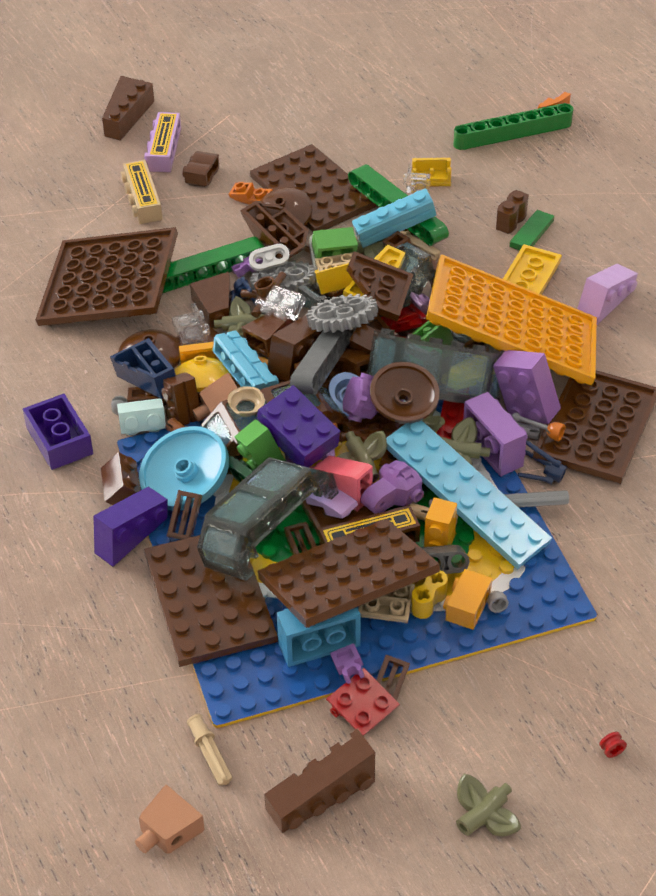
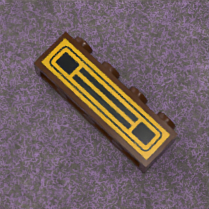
M410 505L398 507L393 510L320 528L319 545L384 519H388L412 541L419 542L420 524Z

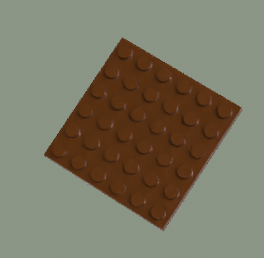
M176 227L62 240L35 319L37 325L44 326L157 314L178 236Z

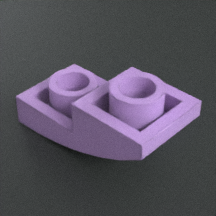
M411 292L409 296L412 303L427 315L430 298L422 293L418 295Z
M323 483L316 485L304 496L307 504L323 507L326 515L342 519L348 516L358 505L357 501L351 496Z

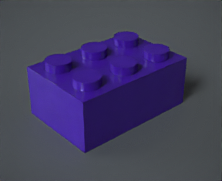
M294 385L258 409L257 421L269 429L277 446L302 471L309 468L338 446L340 430Z
M65 393L22 409L26 428L51 470L94 454L91 435Z

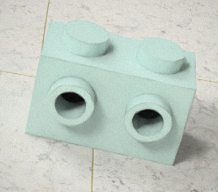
M162 398L117 404L121 434L136 435L141 431L158 432L166 426Z

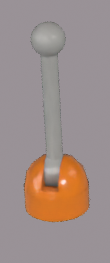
M519 413L512 414L515 422L522 421L545 429L547 435L552 440L559 442L564 435L565 424L553 422L547 426L521 417Z

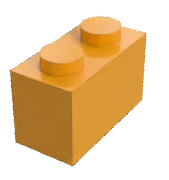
M433 498L425 518L424 547L452 544L456 530L457 503Z
M464 569L461 577H456L453 583L452 595H447L443 604V609L446 610L445 620L474 630L487 603L488 595L491 593L493 578Z

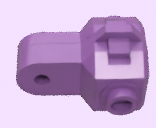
M361 373L360 377L353 376L350 379L343 398V412L349 414L348 419L362 422V418L372 419L378 413L370 398V385L374 376Z
M395 460L390 464H384L379 470V480L364 491L361 496V503L374 514L384 512L393 505L404 507L412 502L417 503L424 495V491H422V478L416 470L403 461Z

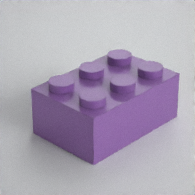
M507 350L494 363L493 368L507 412L511 415L519 413L521 417L538 423L549 424L561 407L545 353Z
M489 392L465 401L463 420L468 417L474 419L477 426V439L475 442L482 443L481 447L491 448L489 457H484V459L500 477L523 467L527 440L525 429L515 422L512 415L507 413L499 401L494 399Z

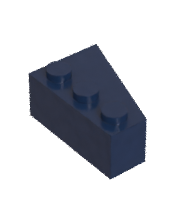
M149 338L110 356L118 378L160 399L163 398V379L175 377L176 375L174 368Z

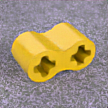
M440 570V572L426 577L425 582L413 590L411 612L415 617L420 619L429 618L433 614L434 606L446 598L448 576L445 572Z

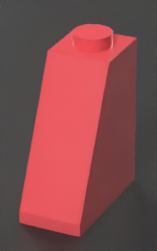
M330 455L315 465L313 468L315 486L323 483L351 496L358 503L353 509L356 512L364 506L361 503V496L372 485V465Z

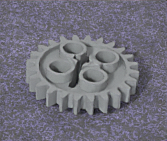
M294 260L282 266L264 271H256L250 277L251 288L256 290L254 285L259 279L267 276L275 279L279 272L282 271L286 273L287 277L280 286L281 291H306V288H311V285L316 284V268L313 265H309L308 262L303 264V261L296 263Z
M349 294L347 297L341 295L340 297H332L330 300L325 299L324 303H317V306H312L311 310H308L306 316L308 325L312 330L317 329V332L323 330L324 333L332 330V333L337 330L343 332L347 329L352 330L355 326L361 327V324H368V320H374L378 313L376 299H373L372 296H360V294L352 296V294Z

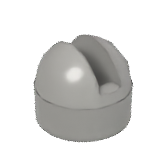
M116 396L111 402L112 412L118 415L117 404L127 403V399L124 396Z
M493 591L488 595L487 603L492 612L499 613L508 607L509 602L503 592Z

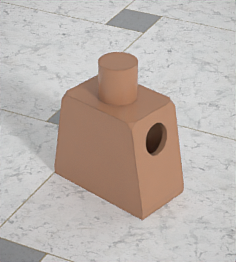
M229 373L223 375L199 393L202 405L192 410L198 422L207 418L221 401L227 400L228 395L234 389H237ZM237 416L234 417L233 420L237 421L246 417Z
M166 784L140 814L139 823L143 834L135 840V843L145 854L155 845L165 853H171L205 830L203 815Z

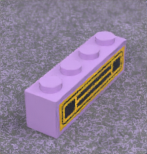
M158 112L156 120H153V130L150 131V141L147 143V152L144 155L149 172H171L181 131L180 113Z

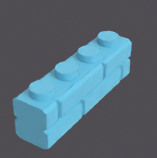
M425 188L407 197L398 199L389 205L380 207L373 212L362 215L352 220L356 236L364 248L391 236L396 231H403L437 216L433 200Z
M237 331L215 335L213 352L241 387L249 386L260 390L279 384L277 376L270 373L265 362L262 363L258 358L257 352L248 346L246 338H242Z

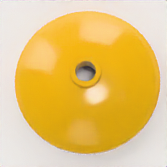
M197 356L174 369L176 375L185 372L195 377L197 392H201L223 375L229 373L220 360L206 356Z

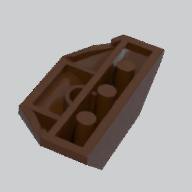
M256 200L240 210L253 236L258 237L265 247L283 244L289 250V259L305 249L309 230L285 207L264 204ZM276 254L275 257L281 259L283 255Z

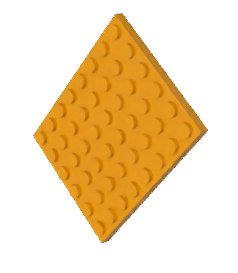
M441 254L427 310V320L434 325L447 327L456 334L467 335L476 342L489 344L499 351L514 350L545 353L549 369L553 370L556 374L566 375L578 383H586L592 386L596 375L597 317Z

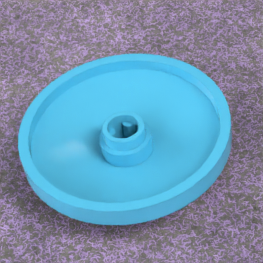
M189 426L176 429L161 437L146 453L139 471L141 489L143 490L149 486L168 499V510L173 511L178 490L201 494L202 503L218 490L227 475L229 468L228 450L220 437L207 428ZM185 496L183 497V501H182V505H181V509H180V510H184V506H185V502H186V498H187V497H185ZM194 498L192 499V503H191V507H190V508L193 507Z

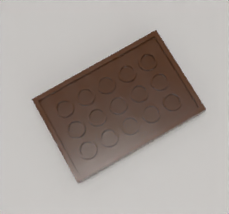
M313 144L250 170V177L264 189L276 190L291 187L306 193L311 200L313 210L311 218L305 226L312 232L329 229L377 207L375 203L351 185L348 173Z
M597 370L592 386L586 383H578L569 377L559 398L561 409L550 421V423L559 422L565 424L564 435L561 441L558 442L549 438L547 431L544 429L536 446L554 459L561 461V464L569 469L621 484L656 404V387ZM533 452V458L548 461L537 452Z
M384 519L342 537H337L320 546H314L300 554L292 555L280 562L270 564L257 571L259 580L308 628L440 572V566L435 559L388 519Z
M238 526L144 549L179 667L278 642V635Z

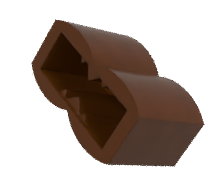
M196 151L191 155L188 164L184 166L182 171L185 183L208 186L219 169V154Z
M515 190L508 195L507 200L502 202L497 208L496 230L507 234L515 231L518 223L522 222L527 216L529 194Z

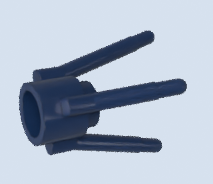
M241 277L234 282V290L230 292L231 303L236 296L245 299L241 297L242 289H247L250 293L253 291L245 277ZM251 298L252 302L256 306L258 304L257 299Z
M526 440L527 446L548 460L533 458V453L525 450V455L546 466L543 474L547 476L521 472L518 473V476L543 481L550 485L554 481L560 483L565 475L567 466L562 465L561 461L554 459L539 447Z

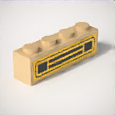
M146 160L123 163L124 171L120 172L122 183H124L125 192L128 194L130 206L132 205L133 216L138 218L139 224L163 220L161 203Z

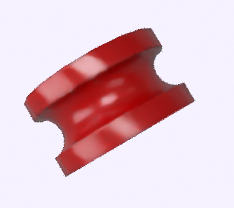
M612 732L601 739L599 746L602 750H605L604 753L608 758H612L621 754L626 749L627 744L625 740H622L619 732Z

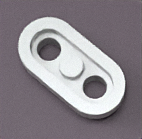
M283 244L256 249L249 256L250 267L255 271H264L282 266L289 260V250ZM282 254L283 257L281 259H277L275 255ZM262 259L263 263L257 264L256 260Z

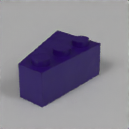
M148 486L94 515V553L114 567L168 518V499Z

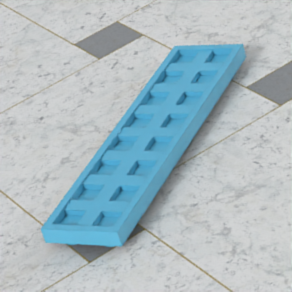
M422 420L415 423H406L386 438V449L399 461L407 463L416 470L422 478V482L440 499L457 503V514L517 570L551 542V536Z

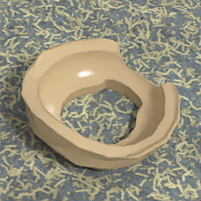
M249 386L234 389L227 399L230 408L236 414L244 417L256 415L258 409L264 406L265 403L262 392L258 388ZM242 401H250L255 405L252 411L244 412L236 409L237 405Z

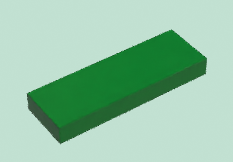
M536 210L511 239L509 247L519 251L524 244L533 247L554 222L555 216Z

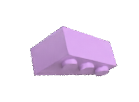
M615 264L588 277L577 309L597 317L598 325L635 290L638 273Z

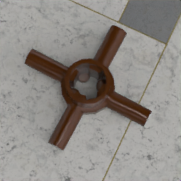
M279 272L275 279L270 276L259 279L254 285L256 290H253L251 293L247 289L241 290L242 298L258 299V304L251 312L253 317L258 318L264 309L278 307L282 303V299L297 300V291H281L280 289L281 284L287 277L285 272Z

